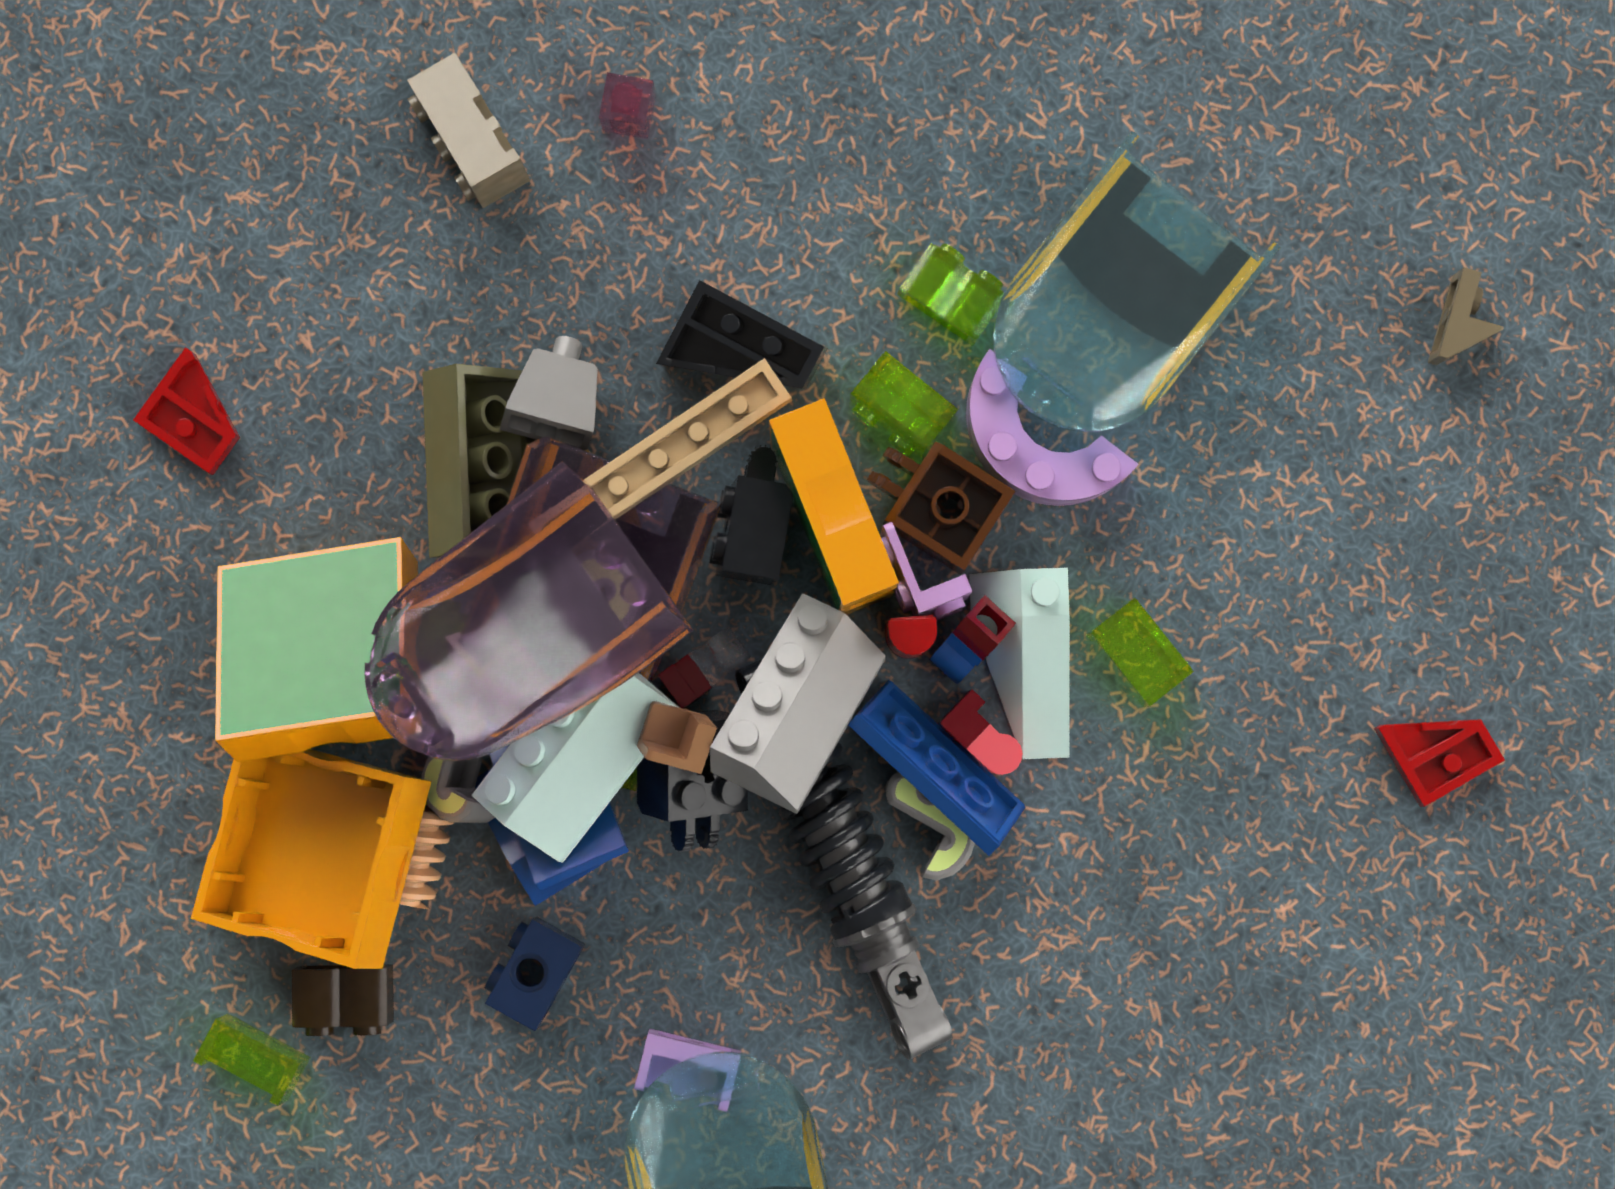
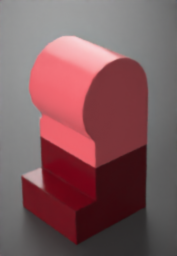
M971 689L942 718L938 725L990 773L998 775L1011 773L1021 763L1023 754L1021 745L1014 737L999 733L977 712L984 705L985 701Z

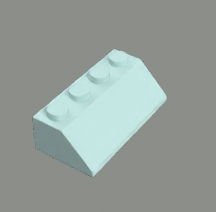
M634 670L622 680L576 709L512 742L471 796L505 827L558 862L563 863L644 758L637 747V743L650 704L653 701L675 707L678 706L639 672ZM556 684L519 734L534 722L571 700V698Z

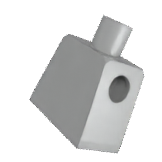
M559 336L555 339L552 352L539 348L533 349L507 401L500 430L547 443L551 442L580 452L588 449L595 428L598 368L593 363L579 360L582 350L580 341L569 336Z

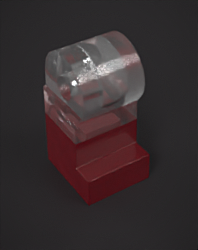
M727 627L701 647L695 648L675 664L670 665L659 673L658 677L679 706L687 709L751 658V655L732 629Z

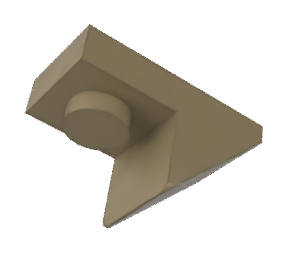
M1463 267L1452 276L1428 363L1437 366L1504 329L1500 325L1470 317V314H1476L1482 301L1483 288L1478 287L1482 272Z

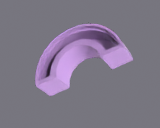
M991 349L988 350L974 375L969 389L966 406L967 429L973 450L984 469L991 476L1015 490V495L1044 505L1064 506L1079 504L1107 493L1138 466L1137 462L1102 435L1088 447L1071 453L1053 452L1036 444L1023 430L1017 412L1018 395L1027 377Z

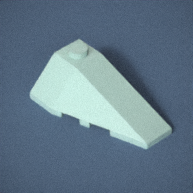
M1068 568L1016 569L969 574V584L973 591L970 595V611L986 595L1016 622L1004 639L985 659L1014 738L1021 745L1022 759L1069 758L1070 615ZM986 615L976 616L995 635L997 634L996 623Z

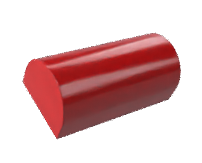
M933 615L890 618L885 624V638L889 649L898 657L905 659L921 656L934 644L937 636L936 617Z

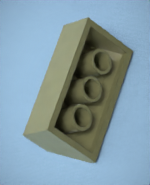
M456 363L422 372L429 558H495L510 552L535 485L534 439L500 430L507 401L523 370Z

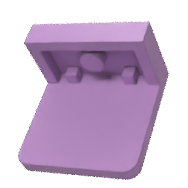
M890 522L883 525L880 535L899 580L897 588L893 590L903 614L909 611L912 612L913 616L934 613L938 621L962 611V608L966 606L964 601L973 592L966 574L920 591L893 523Z

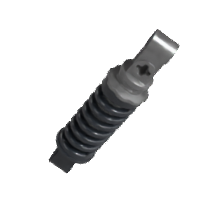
M762 659L735 671L736 682L741 694ZM838 742L799 812L796 814L780 807L778 814L782 820H792L803 816L805 821L789 832V839L795 844L807 842L809 849L802 852L799 856L800 864L804 867L817 864L820 871L810 878L809 884L814 890L827 887L830 896L820 902L819 907L823 913L837 911L839 914L831 918L833 925L830 931L834 938L832 942L835 947L852 946V949L855 950L854 953L858 957V962L855 965L859 973L867 972L876 996L890 1023L895 1043L903 1056L910 1060L952 1039V1029L946 1014L937 1002L927 975L915 952L920 947L917 937L910 936V931L906 927L905 921L917 910L915 904L911 903L903 883L898 880H885L892 873L894 862L888 857L875 858V854L882 849L884 840L878 834L865 835L864 833L873 823L872 813L865 810L856 812L854 810V807L862 801L863 793L856 787L842 790L837 789L850 780L853 770L846 764L827 767L843 751L841 744ZM900 978H906L908 985L902 989L903 994H897L895 991V986L900 983Z

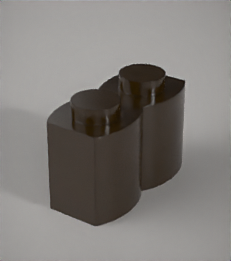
M384 964L383 969H353L343 965L299 966L292 969V1027L305 1028L306 1036L333 1035L334 1027H353V1035L381 1034V1026H388L394 1022L393 964Z

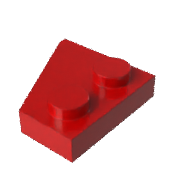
M186 347L133 419V421L211 475H214L240 439L197 355Z
M1481 719L1386 724L1374 728L1420 807L1431 804L1505 761Z

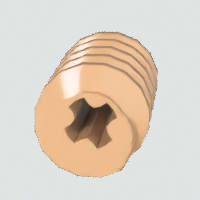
M424 809L400 900L401 905L421 909H430L421 901L434 899L437 894L425 882L438 881L441 878V873L430 866V864L443 862L446 858V855L434 846L449 843L451 838L440 830L439 826L454 824L440 819L430 810Z

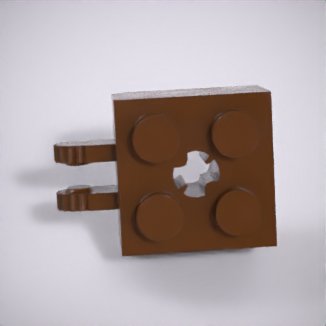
M936 441L920 465L901 452L888 447L882 456L889 464L903 470L912 478L905 489L893 483L891 479L882 473L872 471L867 478L870 484L896 500L883 525L892 522L899 536L961 575L1016 491ZM948 498L954 499L957 502L955 511L960 516L955 519L952 516L948 519L943 518L940 515L941 508L936 505V502L942 499L946 503Z

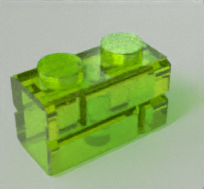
M887 351L880 356L869 372L853 389L849 399L855 404L851 411L860 420L872 428L878 422L891 433L888 441L908 457L913 451L922 457L958 412L954 405Z

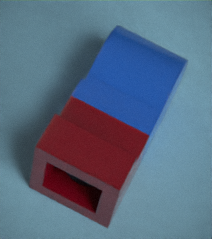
M984 595L929 660L955 684H959L975 665L978 666L998 646L1016 622ZM986 615L996 623L997 634L995 635L976 616Z

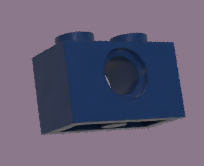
M537 916L531 920L529 925L521 922L508 944V947L513 949L514 952L506 967L498 963L484 987L491 992L485 1004L529 1029L536 1031L572 970L585 943ZM533 958L542 964L544 977L541 982L529 983L522 978L520 965L524 959Z

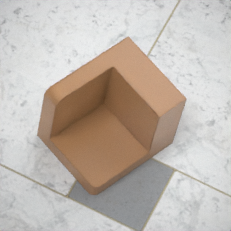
M653 701L650 704L637 747L647 760L702 774L717 727L707 715Z

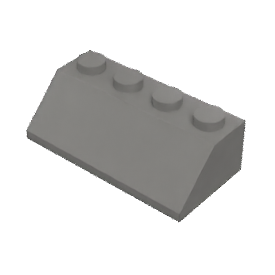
M802 593L711 744V772L797 814L883 665L886 655L844 612Z

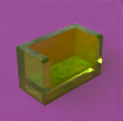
M1135 597L1127 601L1086 634L1091 642L1097 641L1141 698L1138 701L1143 707L1153 705L1194 672Z
M227 1013L214 1020L193 1062L201 1066L212 1062L272 1094L269 1102L279 1106L290 1098L311 1057Z

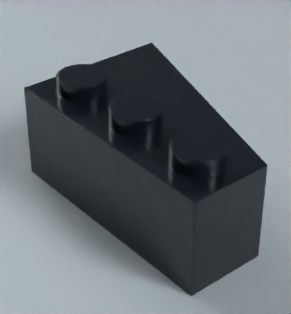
M699 280L656 364L737 377L765 358L783 386L807 389L828 348Z

